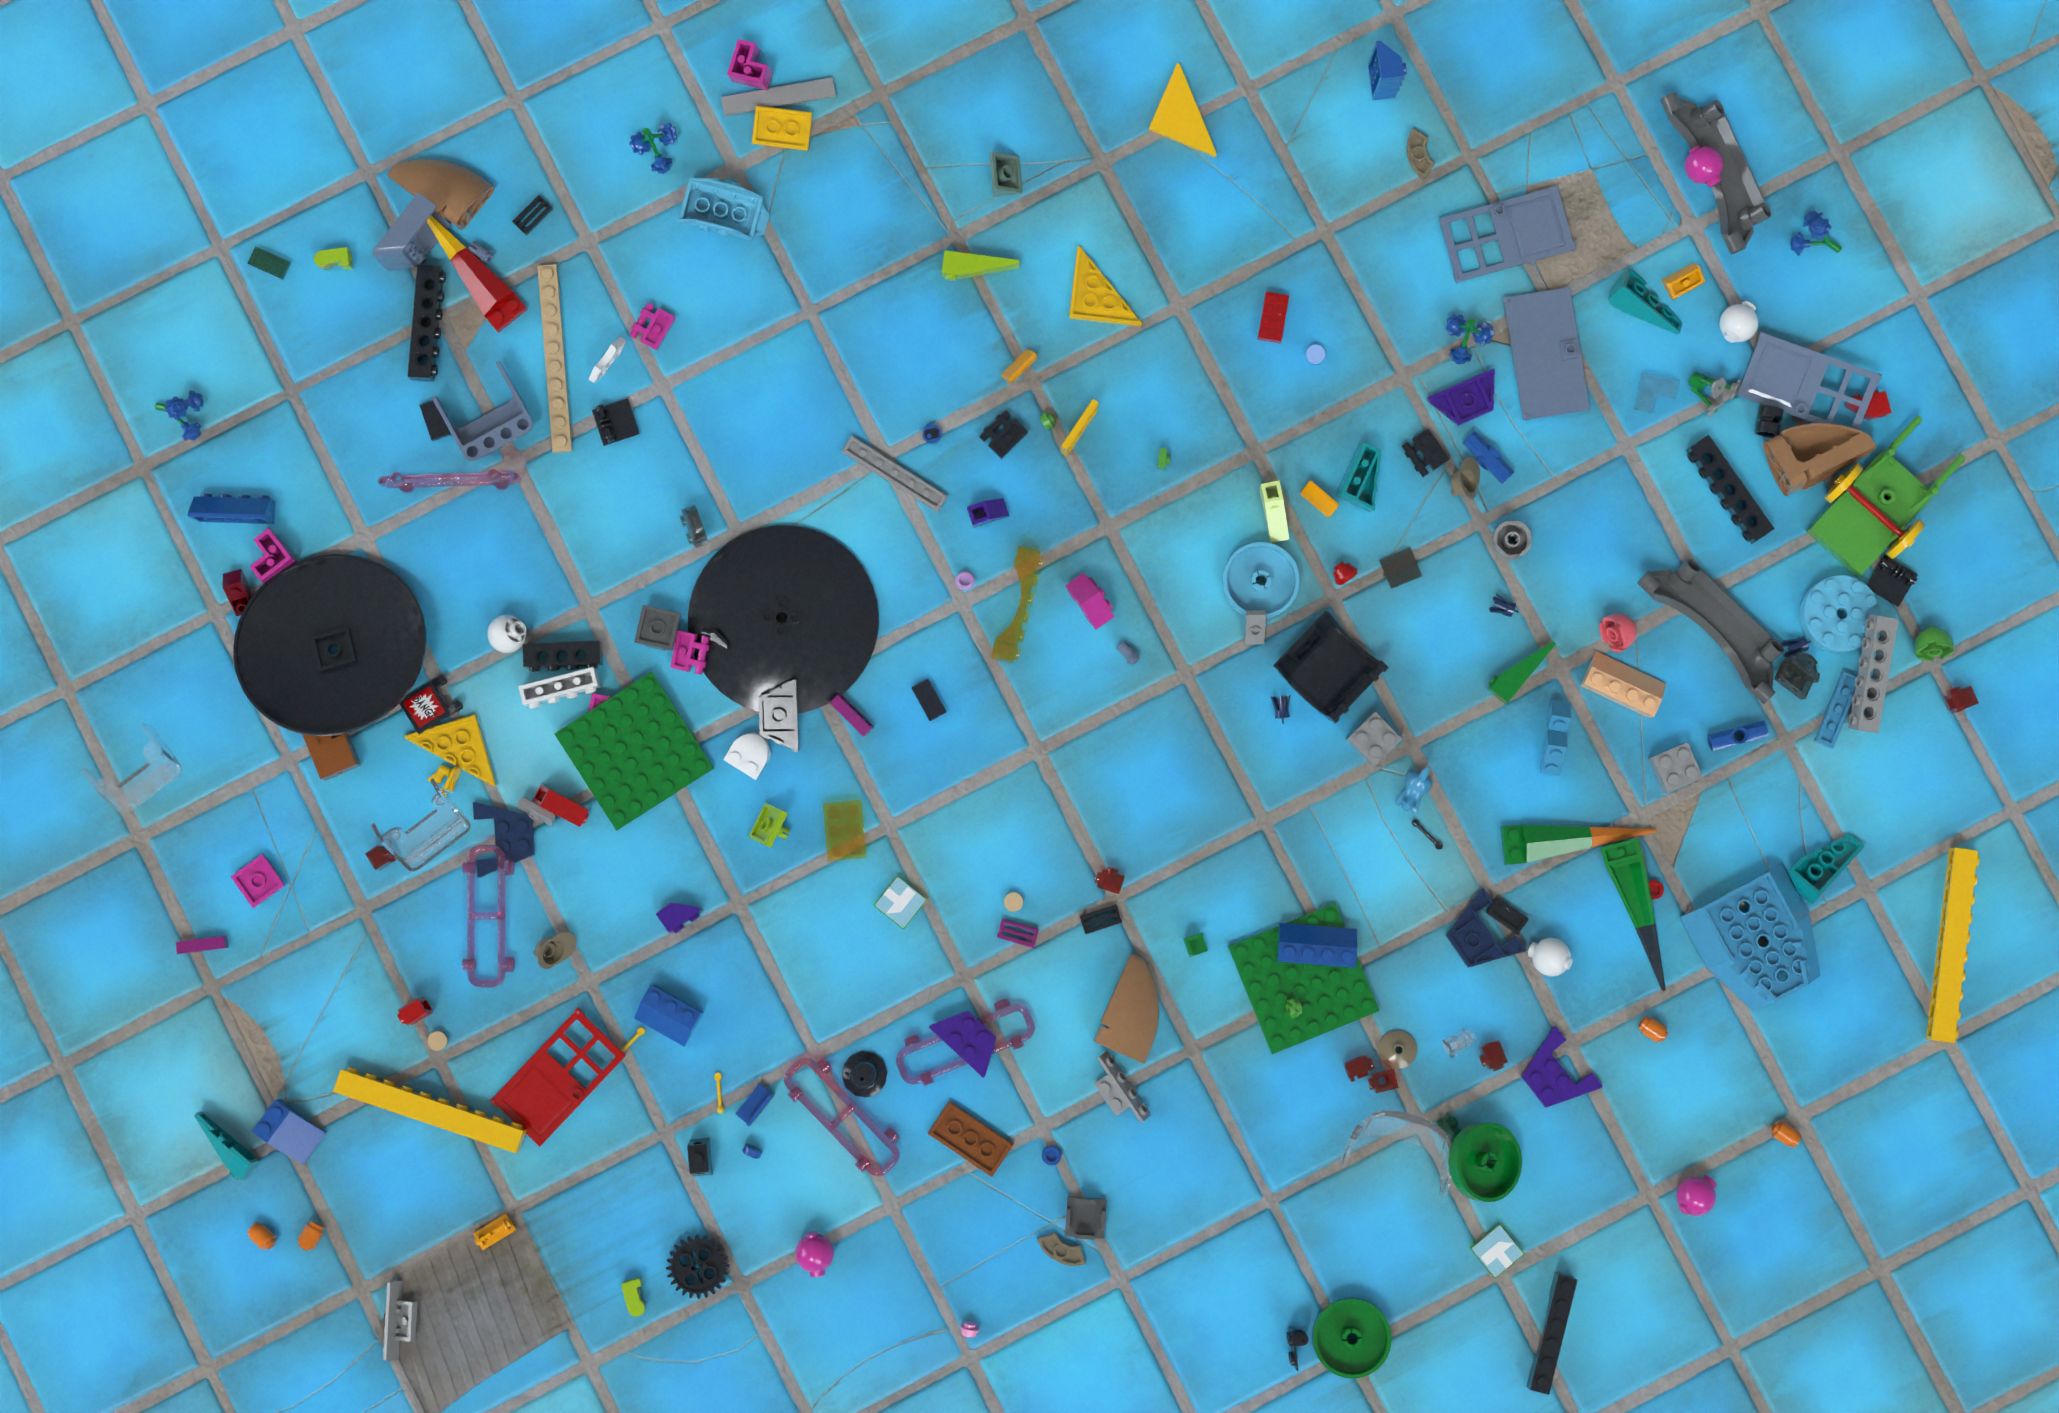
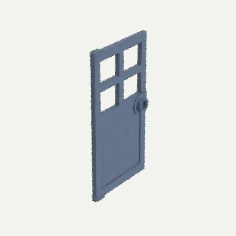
M1558 186L1439 218L1456 284L1558 254L1576 251V245L1574 240H1572ZM1489 212L1496 234L1478 239L1472 217ZM1466 219L1472 241L1455 245L1449 223ZM1498 240L1503 263L1486 267L1480 245ZM1474 247L1480 269L1463 274L1456 251Z
M1761 331L1759 333L1758 343L1737 396L1762 405L1782 408L1784 413L1812 423L1835 424L1832 422L1842 400L1859 406L1851 428L1859 430L1875 388L1882 378V374L1865 370L1765 334V332ZM1828 364L1847 370L1838 392L1820 386ZM1852 372L1870 378L1862 401L1844 395ZM1817 392L1835 398L1827 420L1809 414Z

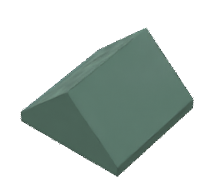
M990 152L993 196L1022 194L1019 156Z

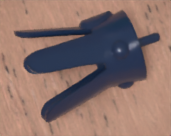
M1497 593L1496 595L1499 598L1493 597L1494 604L1500 608L1490 607V612L1500 613L1508 617H1512L1514 612L1519 613V611L1515 610L1516 603L1507 601Z
M1805 636L1798 637L1797 639L1783 640L1784 642L1781 645L1783 647L1789 646L1788 650H1790L1784 654V657L1790 656V659L1798 653L1806 652L1809 650L1808 643L1811 641H1807Z
M1286 695L1284 697L1280 696L1279 704L1276 697H1271L1275 709V719L1282 718V724H1284V718L1290 717L1289 703L1291 695H1289L1288 699Z

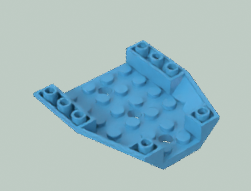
M1782 863L1703 907L1696 908L1680 917L1707 969L1752 1011L1777 1002L1807 986L1820 976L1810 915ZM1743 901L1749 905V909L1745 913L1739 909V905ZM1760 936L1767 938L1768 943L1765 947H1761L1758 944ZM1780 970L1786 973V979L1783 982L1777 979V973Z

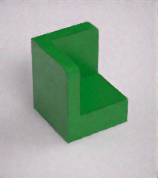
M1203 933L1183 939L1189 957L1208 951L1203 939Z

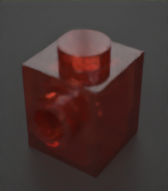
M1960 686L1949 690L1950 694L1944 696L1946 699L1945 706L1952 714L1979 703L1971 686L1962 689Z
M1107 867V870L1103 869L1102 873H1097L1094 883L1098 884L1097 888L1119 895L1125 876L1118 874L1119 870Z
M1499 1040L1479 1047L1481 1052L1479 1059L1483 1067L1486 1066L1487 1069L1497 1071L1504 1068L1503 1064L1508 1063Z

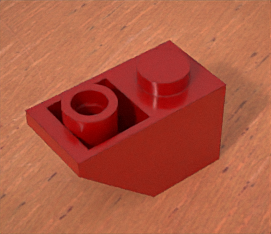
M1874 391L1864 415V419L1868 421L1885 417L1892 413L1886 391ZM1860 394L1851 396L1860 401L1863 399ZM1847 402L1844 403L1845 408L1857 414L1859 406Z

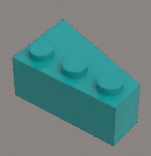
M1366 442L1358 445L1335 496L1368 512L1375 510L1377 478L1381 459L1380 449Z

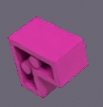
M737 40L727 75L732 82L768 90L773 72L768 65L757 63L761 51L756 43Z
M268 528L253 539L264 553V556L249 567L261 582L265 583L284 568L297 561L273 530Z
M1082 573L1066 584L1065 587L1096 630L1114 618L1111 612L1113 607L1107 599L1104 600L1103 597L1106 595L1100 586L1097 587L1098 585L1092 577L1088 578Z

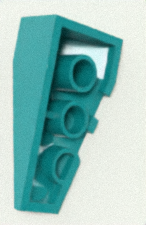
M1627 267L1610 290L1608 297L1610 304L1626 314L1678 335L1682 327L1681 320L1668 306L1661 305L1657 298L1659 296L1655 292L1651 293L1644 286L1647 283L1643 278Z
M1848 834L1809 855L1801 857L1788 871L1796 891L1813 904L1865 846L1854 836Z
M197 1112L194 1117L225 1167L230 1171L229 1174L236 1180L246 1179L261 1160L203 1112Z

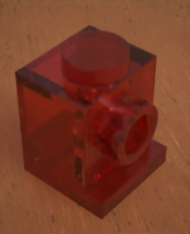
M387 844L383 846L378 845L365 853L375 870L380 871L396 861Z
M1366 1055L1343 1063L1350 1082L1355 1081V1076L1358 1079L1368 1076V1071L1375 1068L1372 1059L1367 1058Z
M1393 1068L1371 1073V1078L1367 1079L1370 1090L1374 1089V1093L1399 1088ZM1381 1077L1385 1079L1383 1085L1378 1083V1079Z

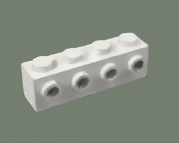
M594 667L518 686L522 704L526 707L529 706L530 709L540 707V703L547 701L548 704L559 702V698L567 697V699L576 698L578 693L585 692V694L595 693L597 688H601L597 670Z

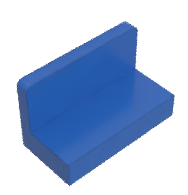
M759 1083L736 1112V1115L750 1127L775 1095Z

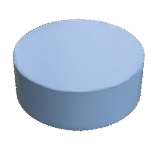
M1312 345L1307 349L1306 359L1309 363L1317 365L1324 360L1325 350L1320 345Z

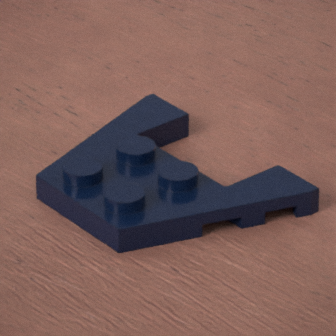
M473 802L474 820L494 819L496 844L495 859L476 860L477 877L486 876L535 855L532 818L517 812Z
M1484 888L1478 891L1445 935L1467 968L1526 951L1517 936L1499 946L1479 918L1477 913L1493 903Z

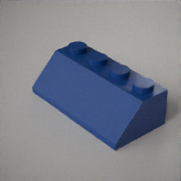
M1376 41L1368 62L1372 99L1395 98L1397 92L1400 91V86H1402L1404 75L1407 74L1406 63H1402V57L1383 42Z
M203 493L200 497L194 496L188 511V517L197 522L274 524L275 501L269 499V496L258 495V498H250V495H239V498H231L229 494H220V497H212V494Z
M1279 923L1276 962L1356 968L1357 929Z

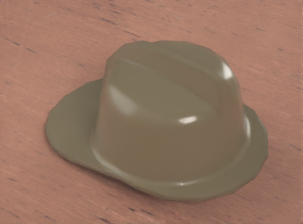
M1466 457L1461 464L1460 470L1451 476V494L1453 496H1467L1471 499L1476 496L1480 481V468L1474 458Z
M562 932L553 937L542 938L533 951L540 967L550 969L570 957L577 945L576 938L570 932Z

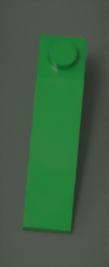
M1551 642L1498 677L1494 675L1488 682L1490 687L1487 690L1501 702L1507 704L1556 643Z

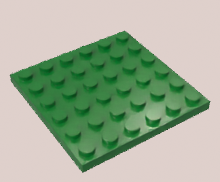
M650 672L554 733L616 831L714 769L653 672Z
M1335 903L1287 922L1288 924L1345 928ZM1279 926L1228 946L1272 1055L1379 1011L1358 957L1356 968L1276 962ZM1293 998L1300 1001L1302 1014H1299L1298 1017L1292 1018L1287 1013L1286 1004L1288 999Z

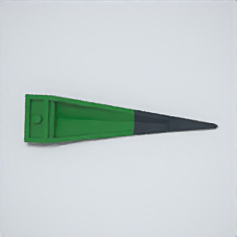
M1636 838L1601 847L1605 866L1633 922L1661 990L1665 991L1646 858L1643 854L1640 839Z

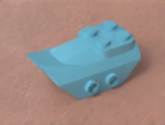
M715 177L712 179L689 178L678 222L697 226L705 232H710V230L717 231L718 235L724 237L732 235L752 240L756 236L765 234L770 213L763 205L762 196L741 187L742 185L738 183H723L722 179Z

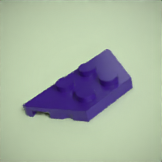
M1493 368L1427 397L1426 400L1457 426L1467 423L1494 410L1495 370Z
M965 1011L929 1026L939 1038L983 1078L985 1077L996 1036L969 1011Z

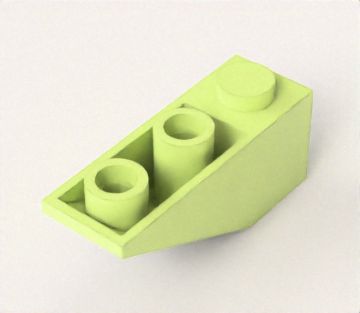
M1280 480L1261 484L1259 490L1270 543L1289 540Z

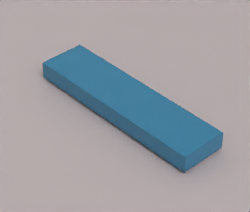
M1844 670L1841 672L1814 742L1831 749L1834 748L1852 703L1856 687V675Z

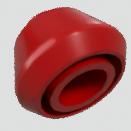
M1342 561L1334 567L1335 572H1333L1336 585L1341 586L1357 575L1358 569L1350 563L1344 564Z

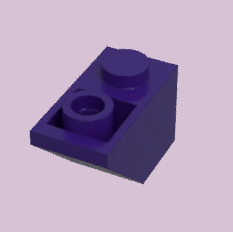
M1004 498L987 500L967 507L973 528L1009 517Z
M670 903L656 913V915L669 933L674 931L676 934L685 928L683 924L690 920L692 923L700 917L699 913L703 910L700 907Z

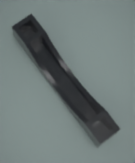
M1554 1273L1544 1330L1526 1386L1532 1391L1550 1394L1578 1281L1574 1277Z

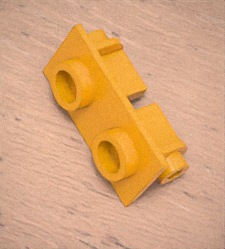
M506 1213L473 1233L474 1241L477 1246L485 1250L516 1231V1228Z

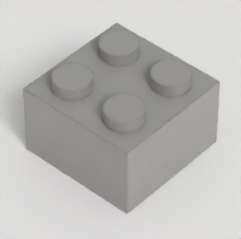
M1376 712L1346 739L1371 767L1376 766L1402 740Z
M1688 742L1648 758L1663 794L1703 778Z

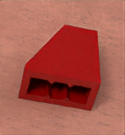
M542 784L532 799L540 807L578 827L584 824L589 816L588 809Z

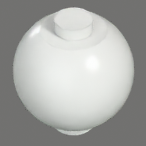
M1743 301L1742 304L1728 307L1722 313L1719 326L1727 341L1731 343L1744 342L1756 333L1758 317L1755 313L1756 307L1752 303Z
M501 615L490 623L487 632L488 640L491 646L499 652H515L525 642L526 626L515 616Z
M1545 938L1539 943L1533 942L1528 950V956L1533 959L1535 968L1546 976H1558L1564 973L1567 969H1570L1573 962L1569 947L1557 938Z

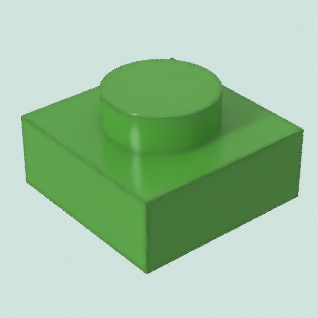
M1159 448L1157 470H1165V466L1170 463V454H1167V448Z

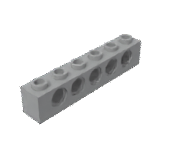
M1868 614V619L1865 622V637L1862 640V654L1858 661L1859 670L1858 676L1855 679L1856 687L1852 697V710L1848 718V728L1873 733L1879 732L1899 619Z

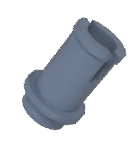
M477 241L471 243L474 247L469 246L468 250L478 256L481 262L489 263L493 259L494 254L492 250H487Z
M1123 641L1116 648L1126 658L1128 664L1134 665L1140 659L1139 653H1136L1126 641Z

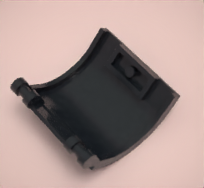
M1327 611L1273 665L1282 678L1308 704L1335 724L1340 720L1339 717L1343 713H1347L1351 704L1373 681L1376 682L1379 679V675L1382 672H1386L1389 668L1383 661L1377 660L1361 648Z

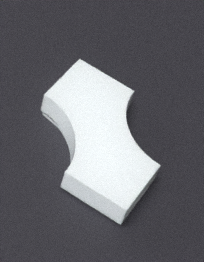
M619 337L610 345L602 359L594 366L589 377L590 381L593 383L597 382L606 374L608 368L621 354L626 343L624 338Z

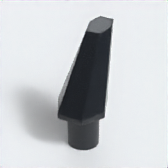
M714 627L712 630L702 629V636L710 637L711 641L728 649V641Z

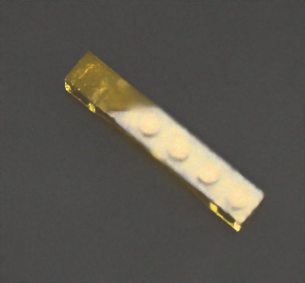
M1018 546L1014 568L1021 585L1020 605L1011 624L1002 634L995 638L991 659L1011 664L1014 663V660L1019 659L1021 649L1017 647L1019 641L1023 642L1025 631L1022 630L1023 623L1028 622L1030 612H1027L1028 604L1032 605L1034 594L1031 593L1032 587L1037 586L1039 575H1036L1037 567L1041 568L1044 558L1040 556L1041 551Z

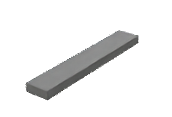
M831 77L769 88L768 90L721 97L724 116L727 117L755 112L756 106L778 108L835 98L836 94L833 78Z
M853 436L850 437L842 450V453L937 513L948 498L946 494Z

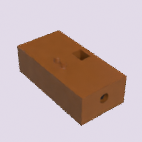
M348 733L333 736L302 734L320 779L326 781L361 766Z

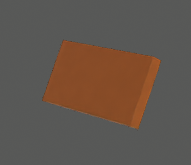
M950 1101L928 1132L930 1136L991 1177H993L1014 1145Z

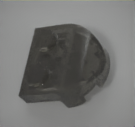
M696 505L681 509L683 515L680 516L683 527L687 526L689 533L686 536L689 544H693L695 548L703 546L702 542L707 541L708 538Z
M1807 653L1790 655L1782 661L1774 680L1799 699H1806L1812 684L1817 683L1820 678V673L1817 672L1816 668L1818 662L1812 655Z

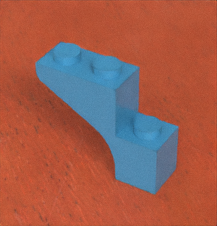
M1552 700L1547 714V732L1540 764V773L1559 776L1567 751V730L1571 720V703Z

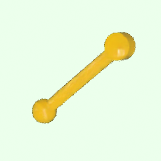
M639 1028L637 1034L621 1051L624 1052L640 1035H644L645 1029Z
M716 1073L714 1079L717 1083V1112L721 1114L724 1112L720 1084L722 1075Z

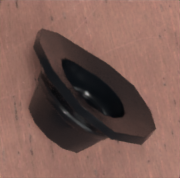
M861 1051L852 1055L844 1064L842 1079L845 1088L852 1094L867 1098L878 1094L886 1082L887 1069L884 1061L875 1053Z

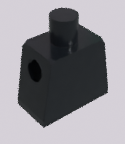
M710 1138L690 1139L687 1145L690 1174L693 1177L713 1175Z

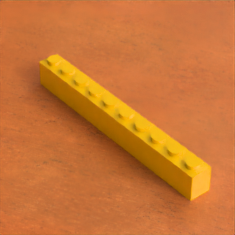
M1949 848L1926 1033L1927 1040L1955 1043V1040L1958 1038L1957 1020L1961 1017L1959 1003L1963 999L1961 987L1966 976L1964 963L1968 959L1966 946L1970 941L1968 929L1973 919L1971 905L1975 902L1973 889L1977 884L1975 872L1980 862V857L1976 850Z
M352 1067L340 1069L333 1089L335 1093L513 1153L520 1152L527 1130L523 1129V1125L511 1122V1124H508L501 1117L493 1116V1118H490L483 1111L475 1110L472 1112L467 1110L468 1107L457 1103L454 1106L449 1104V1100L441 1097L438 1100L433 1099L431 1094L420 1091L419 1094L413 1092V1088L402 1085V1087L395 1086L394 1081L388 1079L380 1081L376 1079V1075L370 1073L365 1075L359 1074V1070Z

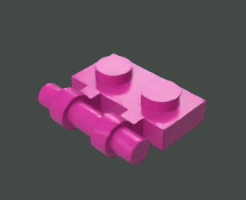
M647 303L646 307L640 311L641 315L637 322L633 323L629 336L636 339L639 333L643 334L640 342L657 351L676 318L658 308L655 314L651 313L654 306ZM648 318L651 320V322L649 323L647 329L643 328V325Z
M677 630L670 668L691 672V667L694 665L696 666L695 674L702 675L703 668L706 667V652L709 651L710 647L708 644L709 637L702 636L700 643L696 642L698 634ZM695 648L699 649L697 659H693Z

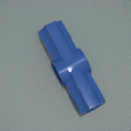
M1475 431L1463 442L1467 449L1476 457L1479 465L1485 470H1489L1501 484L1514 473L1501 459L1500 453L1493 446L1488 445Z
M1763 720L1707 735V741L1711 751L1768 737V728ZM1735 731L1741 733L1742 738L1740 741L1734 738Z

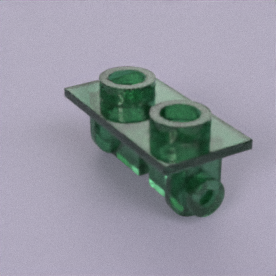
M1447 1112L1443 1118L1441 1117L1435 1122L1437 1123L1436 1127L1444 1137L1451 1134V1137L1446 1141L1452 1146L1454 1139L1461 1129L1458 1127L1457 1119Z

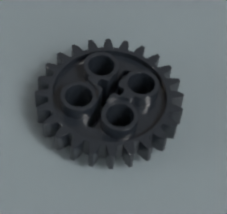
M696 1234L695 1240L688 1236L687 1243L681 1239L682 1246L674 1245L677 1251L669 1252L673 1258L667 1259V1262L671 1263V1265L666 1267V1269L672 1272L667 1277L674 1278L670 1284L677 1283L678 1285L676 1291L682 1288L683 1296L689 1292L690 1298L696 1294L697 1298L700 1299L701 1293L707 1298L709 1296L708 1291L715 1294L714 1287L722 1288L719 1282L727 1281L723 1275L729 1274L725 1268L729 1267L730 1264L724 1262L729 1256L722 1255L726 1249H718L720 1242L714 1245V1238L707 1241V1236L704 1235L702 1240H700L699 1235ZM706 1249L709 1252V1258L702 1259L700 1257V1250ZM692 1250H695L697 1263L702 1264L703 1266L700 1269V1272L704 1279V1283H701L698 1269H694L693 1267L694 1265H696V1261L692 1254ZM683 1255L690 1257L691 1262L689 1265H684L681 1262ZM712 1268L715 1271V1277L708 1278L705 1274L706 1269ZM688 1274L695 1275V1284H690L687 1281Z

